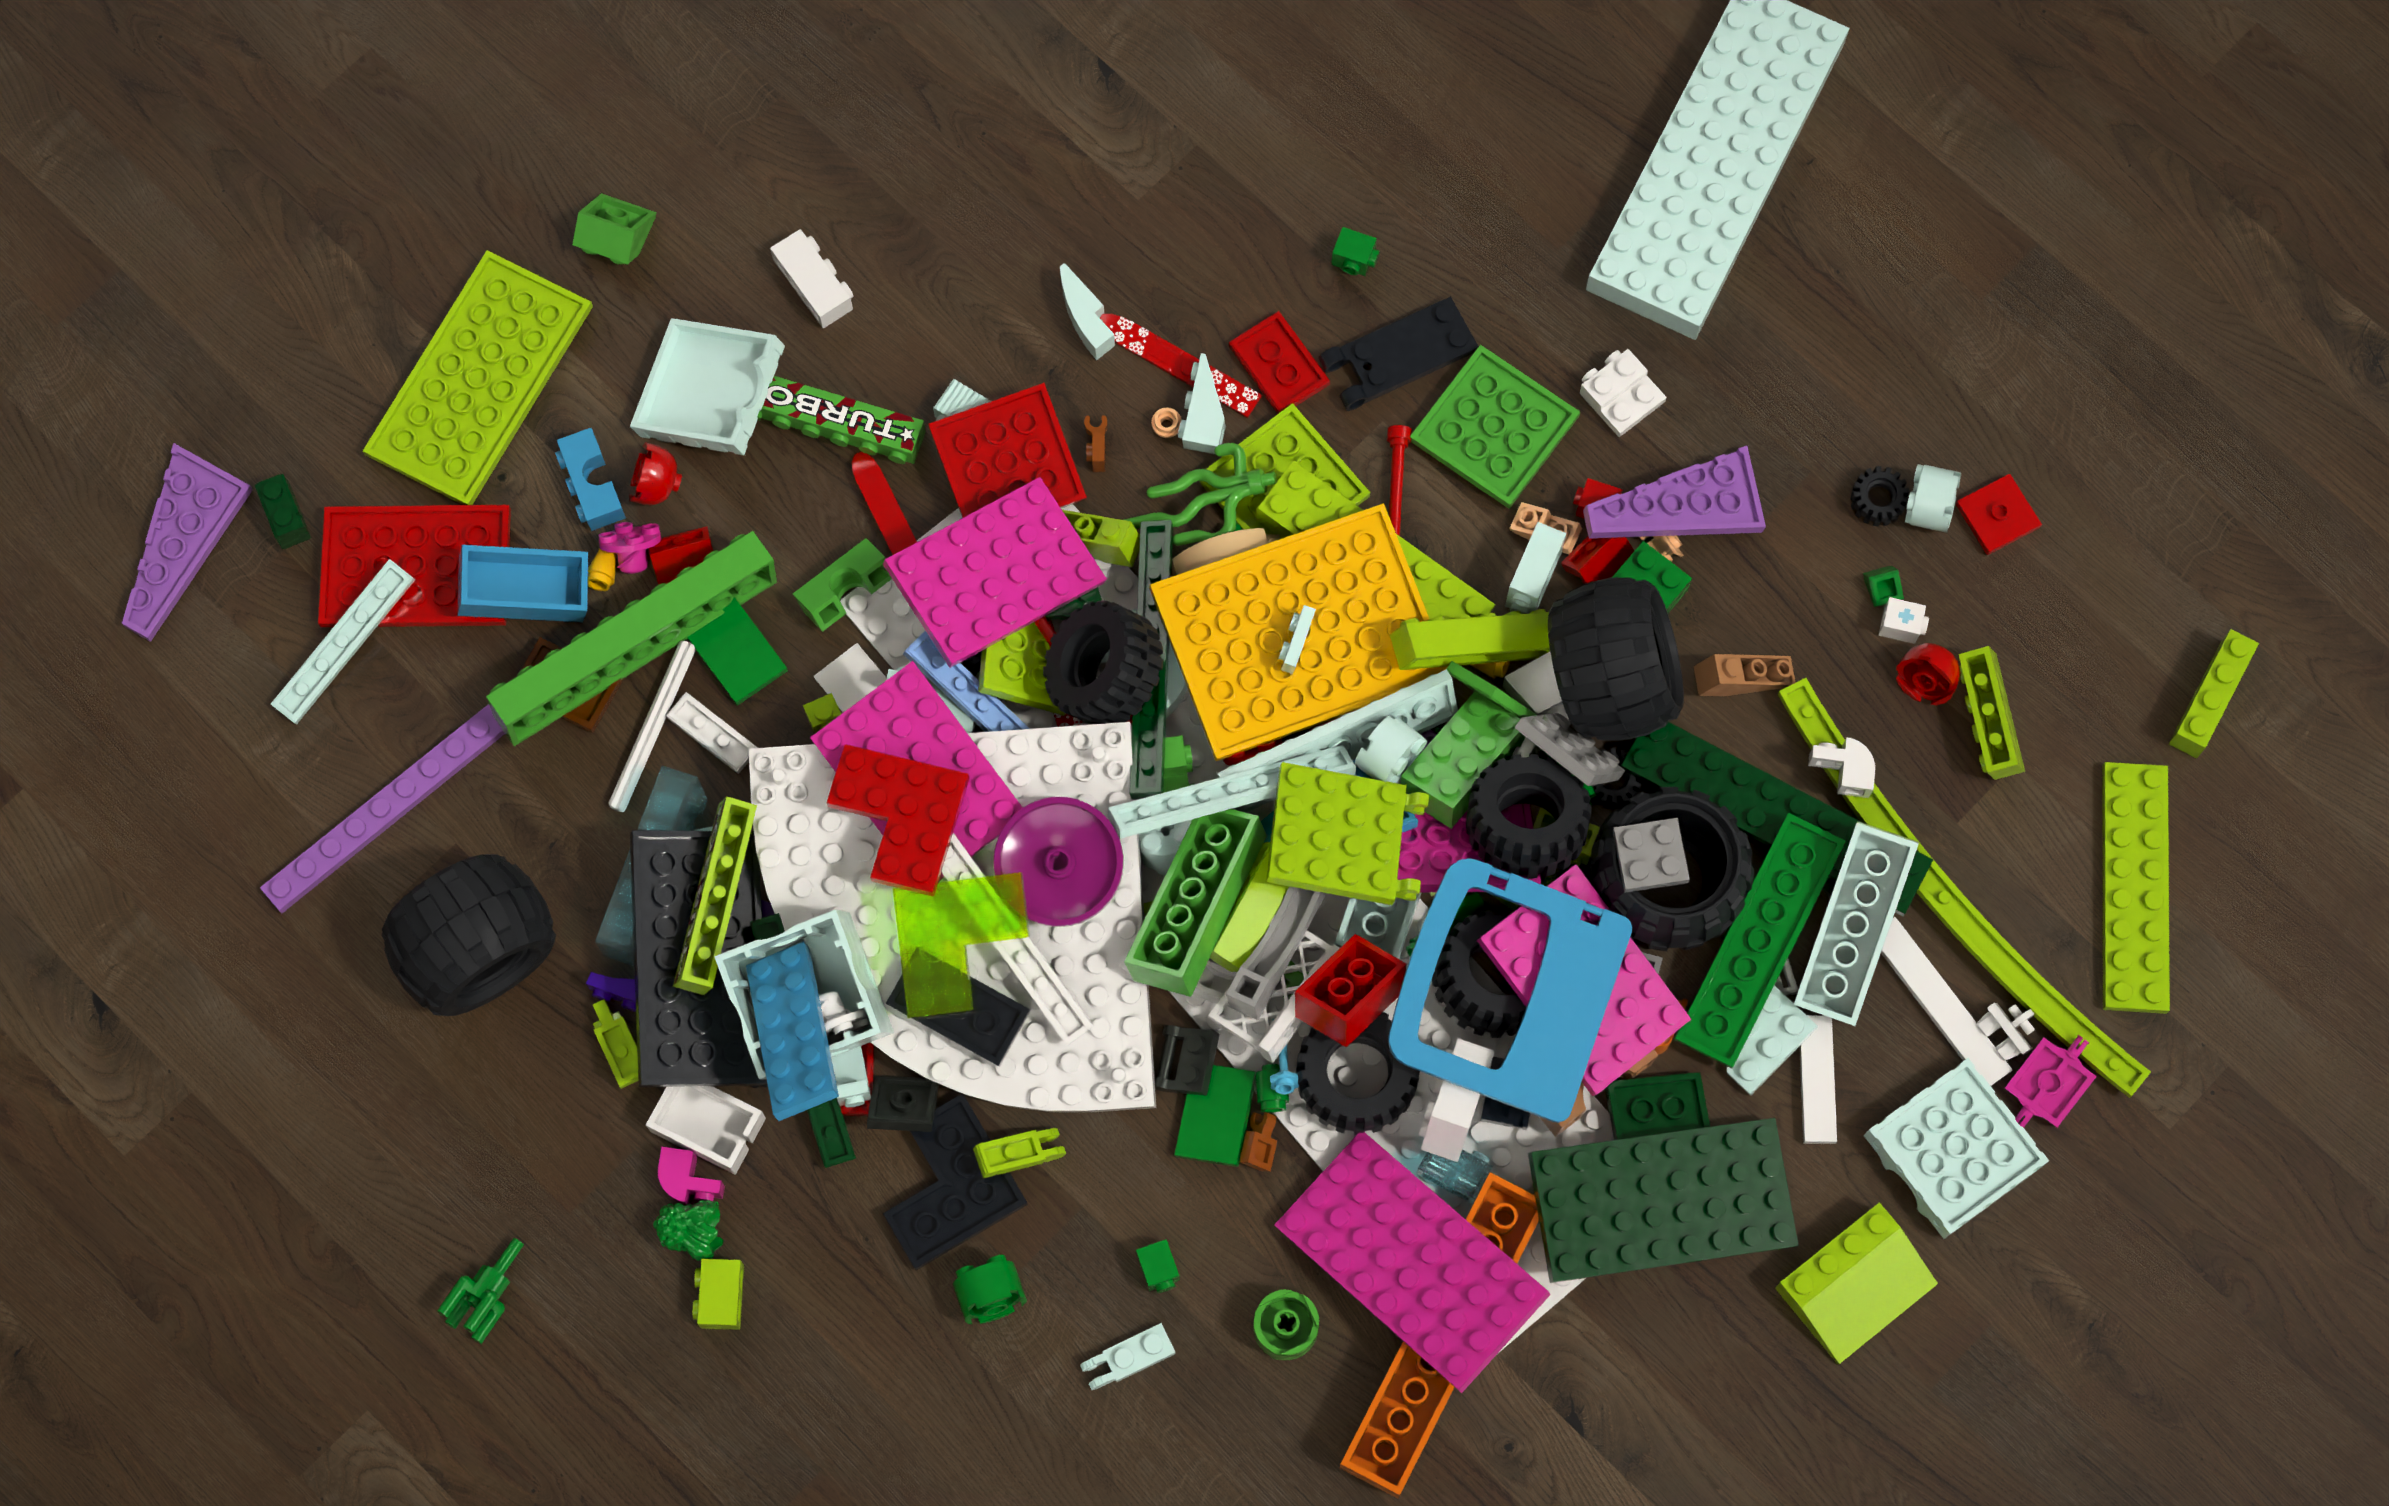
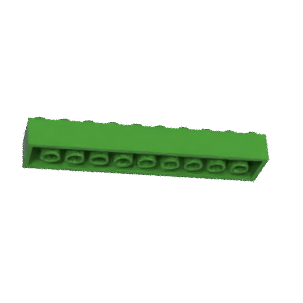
M753 531L747 535H738L723 550H715L709 553L703 562L694 568L687 567L683 569L673 581L668 584H659L647 597L630 602L623 612L614 617L608 616L599 622L597 628L589 633L583 632L578 634L568 646L561 650L555 649L551 651L539 664L534 667H525L510 682H503L492 688L486 698L495 720L512 745H518L566 713L606 690L609 685L620 678L622 680L678 645L680 641L686 640L688 636L725 613L722 609L732 602L733 597L742 605L776 584L777 578L773 558Z

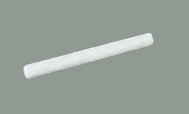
M680 641L609 800V806L613 810L624 812L627 808L666 719V715L696 651L695 646L690 642Z

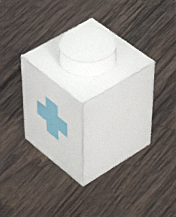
M1889 597L1884 607L1878 636L1915 644L1920 634L1925 635L1928 627L1929 617L1924 616L1926 605Z

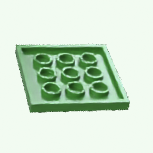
M1480 345L1414 430L1410 438L1411 443L1510 509L1579 418L1580 411Z

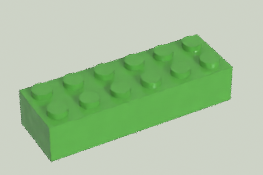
M1228 809L1192 819L1124 961L1133 981L1189 997L1192 996L1267 837L1259 816Z

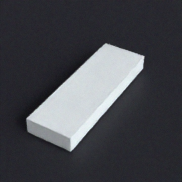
M687 692L666 715L667 719L738 774L749 762V749L757 748Z

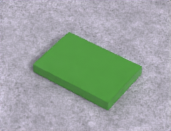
M1451 661L1447 667V671L1451 676L1518 718L1537 716L1499 688L1457 663Z

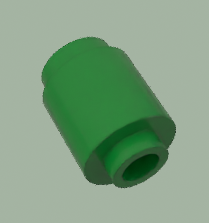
M1279 1064L1263 1065L1262 1070L1256 1072L1257 1104L1261 1106V1112L1276 1113L1287 1110L1286 1103H1289V1094H1279L1271 1089L1270 1076L1280 1071Z

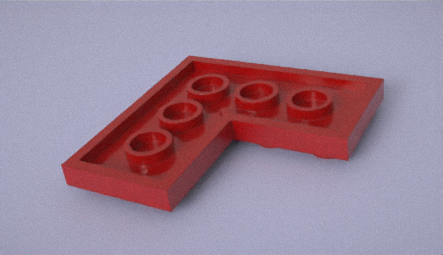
M845 744L826 803L829 808L887 821L870 876L871 882L934 897L970 777L968 773Z

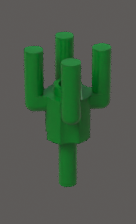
M512 1239L493 1268L482 1265L473 1280L468 1276H461L437 1310L440 1315L447 1318L445 1323L448 1326L456 1329L472 1306L475 1310L463 1327L473 1333L471 1338L479 1344L484 1342L505 1311V1305L498 1299L510 1284V1281L503 1275L524 1246L520 1240Z

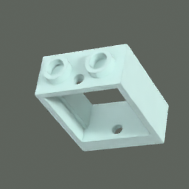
M1537 522L1509 586L1505 607L1510 608V612L1520 611L1521 614H1529L1538 609L1562 554L1567 533Z

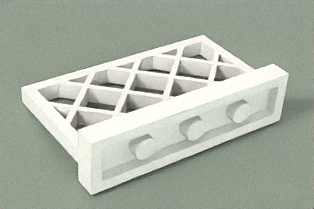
M1306 931L1303 936L1307 941H1301L1296 949L1299 950L1301 964L1287 966L1281 977L1282 989L1274 990L1270 997L1284 996L1285 1006L1281 1011L1268 1013L1266 1006L1263 1010L1264 1014L1260 1016L1259 1020L1252 1017L1245 1018V1014L1240 1012L1241 1019L1227 1021L1220 1016L1226 1006H1229L1225 992L1208 1015L1210 1020L1261 1052L1262 1056L1272 1063L1303 1023V1021L1295 1017V991L1340 949L1335 944L1333 946L1329 945L1309 931ZM1317 946L1324 951L1318 961L1305 963L1304 948ZM1303 971L1304 980L1299 986L1286 988L1284 974ZM1265 1021L1266 1031L1259 1040L1248 1034L1246 1024ZM1242 1025L1243 1031L1236 1026Z

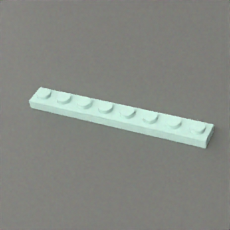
M1340 745L1108 807V818L1121 839L1276 797L1279 767L1282 762L1355 775L1356 765L1345 747Z

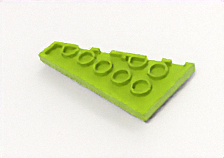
M1034 622L982 650L978 692L1063 716L1066 714L1053 704L1049 697L1050 694L1047 693L1044 683L1047 679L1043 675V666L1047 665L1045 655L1046 651L1050 650V646Z

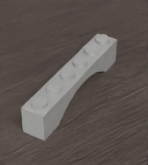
M1289 886L1267 932L1253 953L1241 965L1226 992L1230 1008L1259 1020L1326 893Z

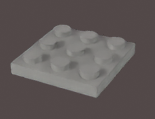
M1559 713L1522 717L1515 726V729L1587 786L1618 781L1625 771L1618 765L1619 760L1607 751L1602 753L1593 746L1595 741L1592 738H1584L1581 734L1569 727L1571 722Z

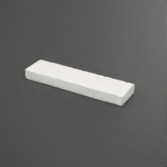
M1807 1015L1818 1028L1799 1046L1803 1144H1836L1837 1128L1832 1018L1825 1015Z

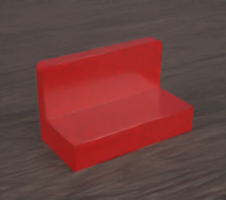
M707 526L661 538L657 545L649 548V555L658 585L662 583L668 584L676 579L683 569L687 567L694 568L702 563L709 553L713 552Z
M1587 536L1561 562V565L1566 572L1580 577L1583 583L1586 584L1612 578L1632 555L1634 549L1626 537L1589 538Z

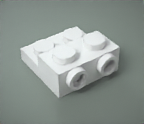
M1629 349L1622 354L1619 350L1613 352L1605 360L1606 366L1600 371L1593 368L1587 372L1582 378L1583 384L1580 389V395L1618 437H1621L1661 406L1667 398L1647 376L1648 370Z

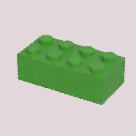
M1475 691L1401 775L1400 784L1406 785V794L1415 792L1428 794V807L1424 809V812L1452 829L1468 810L1472 785L1475 779L1480 777V773L1488 766L1493 768L1494 762L1505 758L1506 761L1510 760V756L1513 755L1515 748L1521 747L1525 736L1515 729L1520 718Z

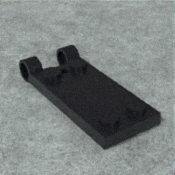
M1450 296L1344 346L1332 347L1323 352L1318 359L1326 373L1336 371L1348 363L1352 367L1361 385L1351 386L1339 395L1345 409L1351 411L1473 354L1479 346ZM1369 364L1372 369L1365 370L1363 366Z

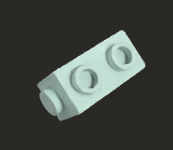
M861 1046L831 1057L839 1097H837L839 1105L856 1107L863 1105L867 1100H871Z

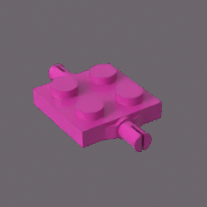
M2077 1035V1038L2066 1050L2056 1047L2046 1038H2042L2005 1087L2007 1091L2018 1098L2023 1106L2015 1117L2018 1123L2025 1115V1118L2019 1124L2024 1128L2032 1116L2036 1115L2045 1118L2058 1128L2097 1077L2083 1067L2078 1059L2079 1055L2089 1044L2088 1041L2084 1040L2076 1049L2083 1039Z

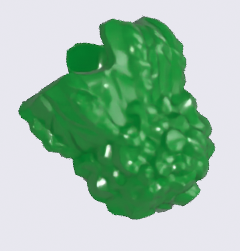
M700 1200L694 1205L689 1203L687 1205L670 1203L661 1208L660 1215L653 1223V1227L656 1229L663 1247L678 1252L687 1251L697 1261L712 1259L714 1252L724 1242L723 1239L717 1237L718 1230L715 1228L720 1221L718 1201Z

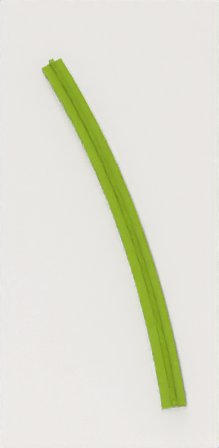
M1807 678L1778 692L1780 700L1811 750L1814 745L1818 746L1819 743H1833L1838 746L1837 748L1842 749L1845 739L1821 704ZM1823 768L1838 789L1840 770ZM1875 783L1869 798L1842 795L1860 822L1919 842ZM1919 842L1916 851L1933 859ZM1933 860L1916 893L1978 962L2027 1010L2031 1009L2034 1012L2033 1016L2069 1048L2077 1038V1035H2079L2083 1039L2076 1047L2078 1049L2084 1040L2088 1041L2089 1044L2079 1057L2129 1098L2132 1097L2151 1071L2125 1052L2123 1048L2095 1026L2051 986L1995 930Z

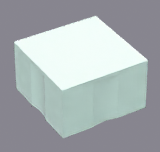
M835 909L794 925L775 937L755 940L714 956L729 998L740 1016L743 1036L759 1079H766L746 965L803 941L810 949L818 994L821 995L831 991L838 992L846 1009L851 1012L865 1010L870 1023L868 1027L862 1030L844 1032V1040L829 1045L831 1057L894 1033L850 912Z

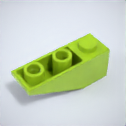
M1062 510L1093 558L1105 563L1126 567L1133 566L1140 551V535L1131 521Z

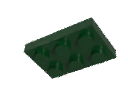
M1700 1072L1617 1080L1605 1088L1614 1140L1710 1127Z

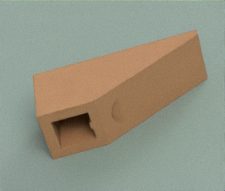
M1714 654L1693 666L1699 696H1731L1782 689L1796 683L1791 656Z

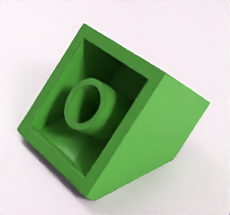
M601 193L578 212L572 245L582 248L585 253L608 257L614 263L629 264L640 254L657 212Z

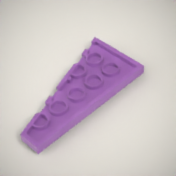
M173 443L171 450L172 457L169 468H166L163 480L165 482L161 496L157 499L146 537L143 559H140L137 570L139 573L135 587L131 589L122 621L125 628L150 642L253 491L252 487L247 483Z
M1747 445L1738 448L1736 452L1717 456L1712 461L1704 464H1695L1660 477L1653 483L1647 485L1644 483L1636 486L1633 490L1621 495L1617 493L1586 505L1583 510L1589 538L1762 533L1766 528Z

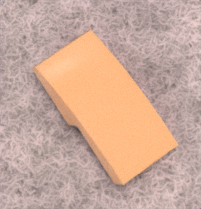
M1521 502L1509 528L1510 531L1530 540L1537 522L1567 533L1562 553L1570 554L1582 530L1580 523L1553 516L1548 509Z

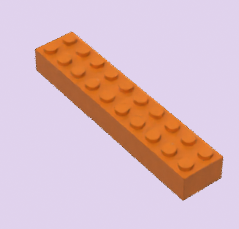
M1490 1172L1466 1220L1518 1264L1539 1222L1535 1195ZM1404 1341L1339 1467L1397 1499L1400 1497L1455 1388Z

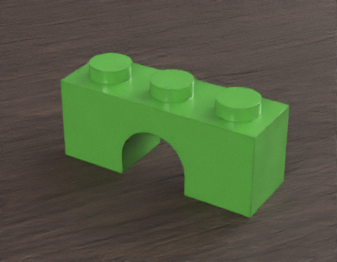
M865 538L795 591L793 595L802 611L823 632L847 614L840 602L842 595L846 591L854 587H863L872 595L892 578L883 565L886 559L885 556Z

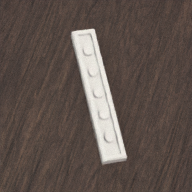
M1894 917L1881 954L1963 1061L1969 1058L1974 1064L1976 1071L1980 1075L1982 1074L1990 1086L1994 1085L2008 1075L2012 1068L1981 1030L1901 923Z

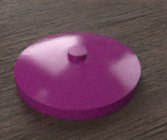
M1044 798L1023 807L1006 823L995 847L994 872L997 884L1004 898L1023 917L1045 926L1067 927L1093 918L1113 899L1123 876V849L1113 825L1095 807L1073 798Z

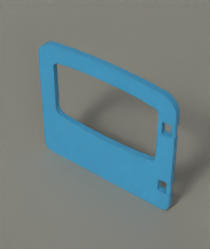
M1469 858L1458 860L1446 871L1413 948L1388 1035L1390 1052L1397 1061L1407 1067L1549 1121L1563 1122L1570 1116L1632 933L1631 922L1620 914L1586 903V901L1516 874L1497 869L1482 861ZM1490 874L1507 881L1504 890L1487 884ZM1472 888L1542 913L1547 916L1550 922L1539 971L1525 1013L1501 1067L1496 1070L1424 1044L1418 1038L1422 1011L1438 958L1456 913L1467 891ZM1583 910L1600 916L1597 926L1580 920Z

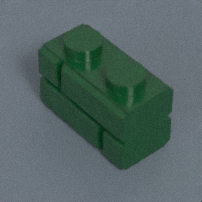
M284 474L276 475L254 485L274 537L282 549L290 548L311 538L292 487Z

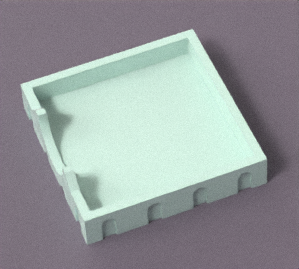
M671 318L630 427L642 438L650 439L651 437L659 441L679 442L687 446L707 447L710 450L730 451L738 455H745L748 440L754 431L758 420L757 416L763 407L768 393L767 389L769 384L772 383L780 355L782 356L785 345L776 335Z
M1969 1058L1961 1062L1954 1070H1950L1929 1088H1925L1914 1096L1904 1106L1902 1105L1885 1117L1882 1122L1874 1125L1863 1135L1880 1156L1884 1168L1894 1171L1906 1182L1916 1198L1917 1210L1929 1219L1943 1239L1947 1238L2049 1162L2045 1154L2040 1152L2035 1146L2036 1143L2026 1130L2017 1123L2015 1116L2004 1102L1998 1099L1995 1091L1982 1074L1980 1075L1976 1071L1974 1064Z

